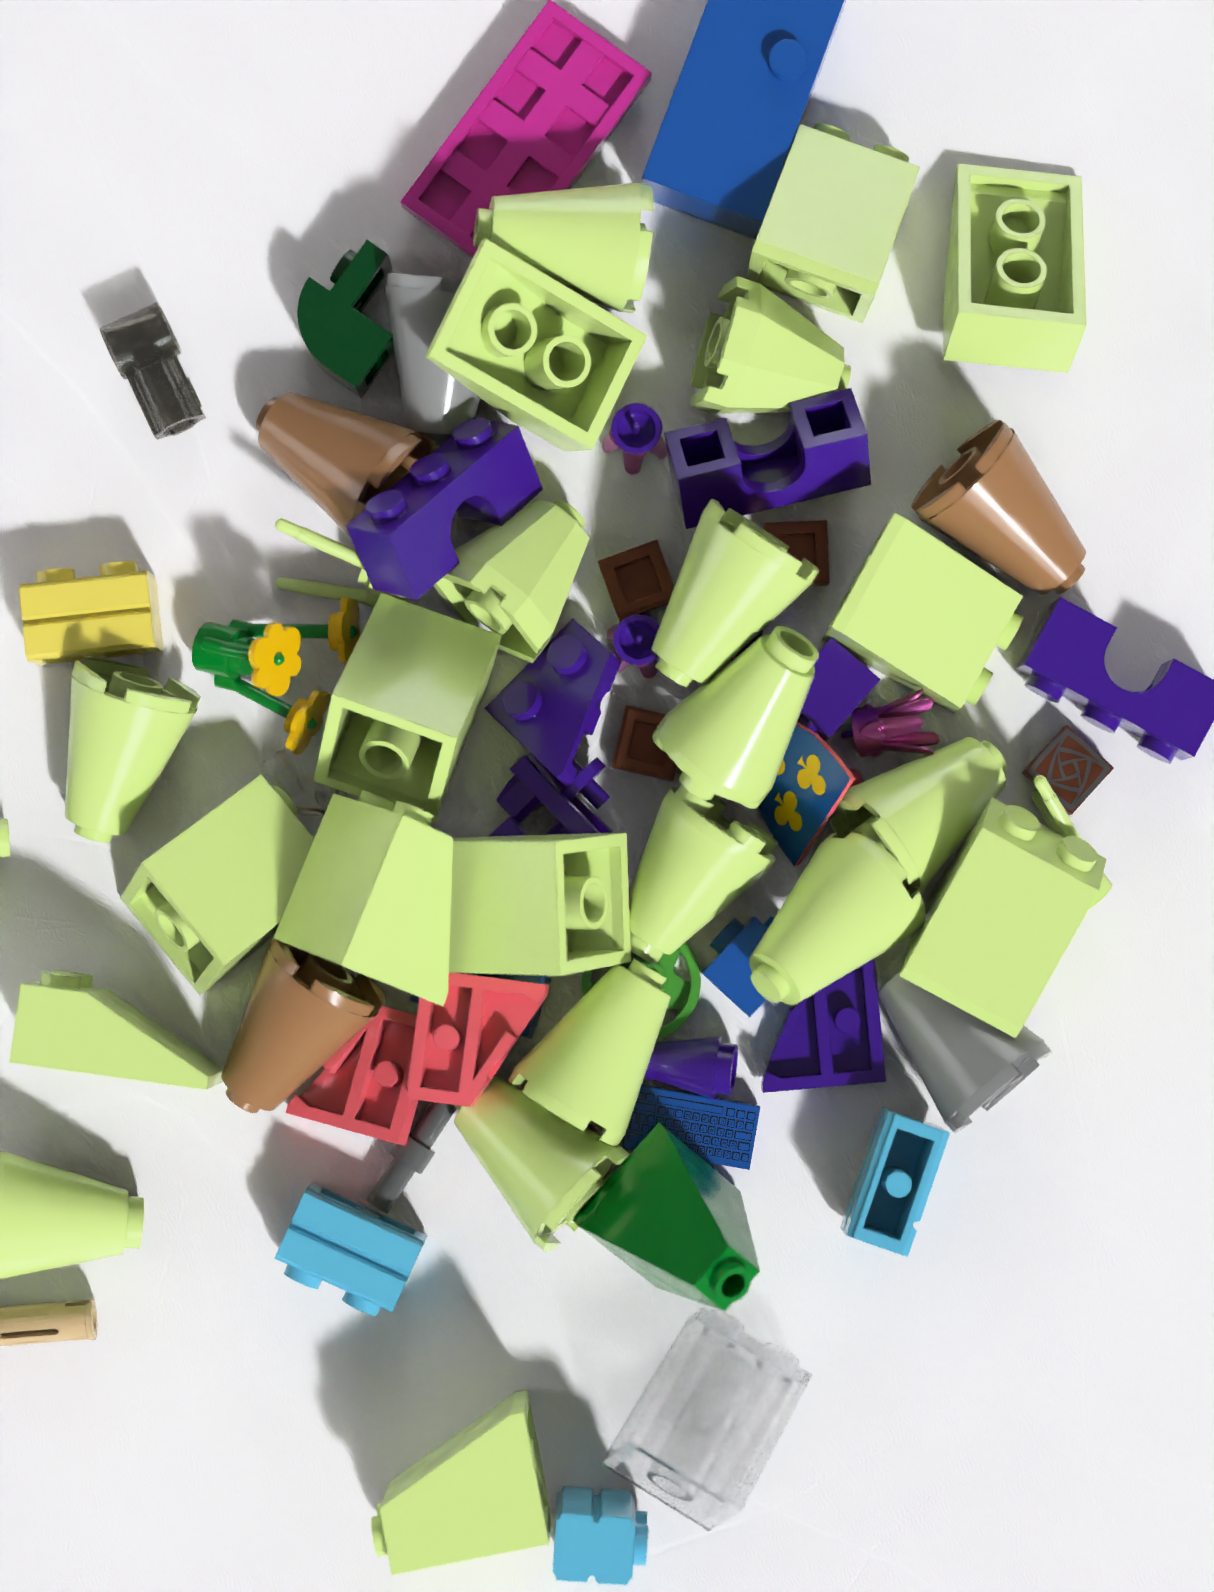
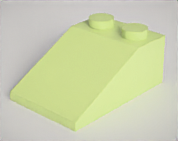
M958 163L955 171L943 307V360L1069 373L1087 326L1082 176Z
M483 239L425 357L509 420L563 451L593 450L648 335L493 242Z
M54 970V972H42L41 980L38 982L20 984L9 1063L203 1090L223 1083L221 1074L224 1068L110 989L92 987L93 975Z

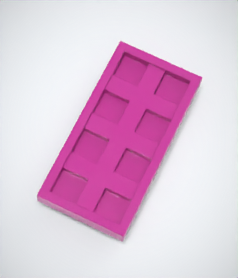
M548 0L400 201L402 208L473 259L478 247L473 246L474 226L478 208L489 209L493 196L572 189L650 83L652 72L556 3Z

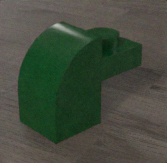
M369 240L365 241L357 253L350 249L339 260L330 277V281L335 284L330 291L308 277L302 288L297 308L299 330L313 360L324 373L361 399L394 354L392 334L361 313L386 279L387 272L390 273L393 269L388 254Z

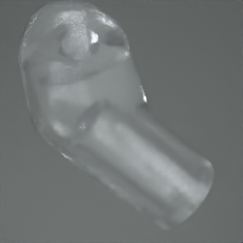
M285 748L275 752L258 765L272 786H278L288 794L296 807L297 814L323 817L333 793L350 798L349 793L313 781L314 776L303 775Z

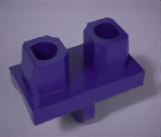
M530 753L527 756L523 755L510 768L514 776L507 782L496 799L497 803L519 823L523 822L543 803L559 820L545 835L613 832L578 796L581 793L597 810L609 800L610 796L594 780L606 767L598 757L584 769L573 759L572 764L578 772L574 781L566 788Z

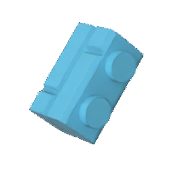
M881 1107L840 1227L845 1235L908 1257L917 1232L913 1224L921 1220L950 1132L934 1124Z
M312 1182L306 1188L274 1259L287 1264L284 1274L290 1279L314 1289H319L322 1281L346 1291L342 1301L347 1305L366 1314L377 1316L380 1308L393 1312L428 1235Z
M563 1486L561 1491L558 1492L552 1569L556 1580L587 1583L589 1577L594 1576L596 1583L627 1585L629 1580L632 1579L633 1565L646 1566L648 1547L647 1511L635 1510V1497H632L631 1491L601 1489L598 1495H594L592 1488Z

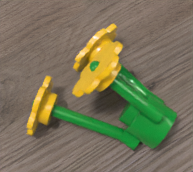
M342 597L340 612H333L330 615L328 624H279L276 622L258 624L233 619L229 626L206 622L199 628L192 646L193 666L198 671L214 674V685L216 687L235 691L286 718L284 731L289 733L285 747L291 750L293 754L301 755L307 748L311 737L319 731L323 722V715L329 706L331 695L326 691L321 692L316 689L311 693L308 700L300 698L293 706L277 697L286 693L290 685L291 676H296L301 669V658L297 654L300 649L301 638L328 639L331 650L338 651L339 661L344 662L346 666L360 637L358 602L350 597ZM252 672L253 685L241 679V675L247 676Z

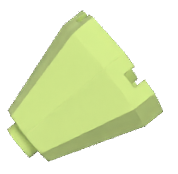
M736 276L723 285L717 299L727 302L728 305L723 316L711 312L704 326L691 374V386L701 389V391L690 396V407L713 414L790 412V402L847 389L851 375V366L844 364L843 346L762 284Z
M538 499L518 511L502 526L496 524L454 549L460 563L434 585V588L460 620L471 625H475L478 620L494 631V633L502 635L498 647L500 651L533 663L552 637L589 541L588 535L583 530L586 524L585 520L575 508L564 501L556 500L553 504Z

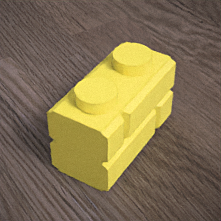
M134 561L111 562L99 565L100 576L75 578V571L71 568L48 569L36 572L37 583L19 584L27 661L36 665H46L77 660L82 661L85 658L100 659L163 652L164 645L156 577L147 570L138 571V562Z

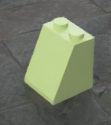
M816 123L811 128L800 124L753 246L746 279L760 283L771 291L863 323L880 284L920 166L908 163L909 156L896 148L886 145H874L873 149H869L850 142V136L837 127Z
M894 512L877 537L821 640L827 643L833 638L860 662L914 692L923 688V693L921 694L923 697H931L934 703L954 713L962 708L965 701L975 706L985 691L993 672L984 668L995 646L1006 650L1017 633L1024 617L1017 614L1015 610L1023 596L908 519Z
M381 593L332 693L313 781L357 797L360 796L363 790L394 803L397 801L404 802L434 815L431 821L434 824L490 680L502 635Z
M262 774L144 860L120 897L199 996L275 935L316 836H312L296 817V807L288 794L278 786L271 787Z
M363 790L358 801L333 793L278 925L274 939L443 1006L448 995L453 837L429 827L434 815L404 802L397 801L394 803Z
M992 797L925 904V921L913 934L899 976L1016 1038L1097 896L1107 859L1097 854L1096 850L1083 839L1075 836L1065 837L1039 823L1038 819L1025 808L1017 805H1006Z
M627 833L453 838L449 972L562 976L631 962Z
M528 1389L511 1394L389 1482L382 1502L376 1504L377 1516L371 1517V1530L377 1557L388 1555L391 1575L549 1544L552 1515Z

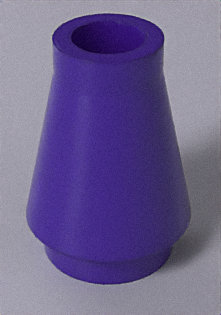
M722 1036L656 1042L644 1079L657 1080L714 1100L718 1094L732 1095L737 1074L738 1045L723 1043Z

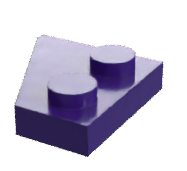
M572 618L548 643L533 663L529 662L484 709L568 788L578 772L572 762L583 734H593L601 714V701L605 694L611 690L621 663L603 644Z
M875 958L801 1002L790 1005L761 1080V1090L763 1093L886 1082Z

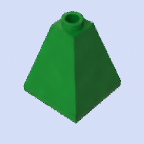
M658 1123L572 1219L578 1227L656 1288L722 1311H726L732 1303L745 1296L750 1288L751 1281L760 1272L741 1191L661 1123Z

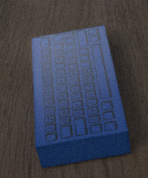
M641 1085L625 1133L623 1148L635 1150L658 1123H661L707 1163L750 1170L760 1105L722 1098L714 1100L699 1094Z

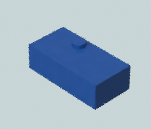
M846 0L707 1L641 178V184H648L652 187L654 203L756 240L799 125L802 123Z

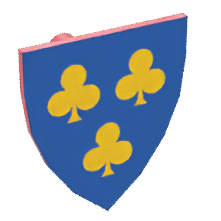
M799 722L796 723L774 785L758 806L761 817L794 867L800 865L847 790L862 783L861 776L857 770L848 769L834 750L817 733Z

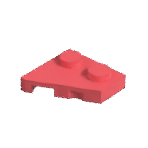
M449 972L448 995L443 1006L419 997L406 1099L474 1107L548 996L549 985Z
M382 1006L377 1016L322 1065L325 1069L302 1096L295 1095L287 1105L285 1113L406 1146L419 1101L406 1099L417 1015Z

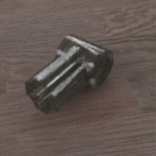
M158 302L99 328L117 370L124 380L128 379L148 425L157 440L180 434L193 428L198 422L206 418L191 380L187 377L178 357L182 354L178 341Z

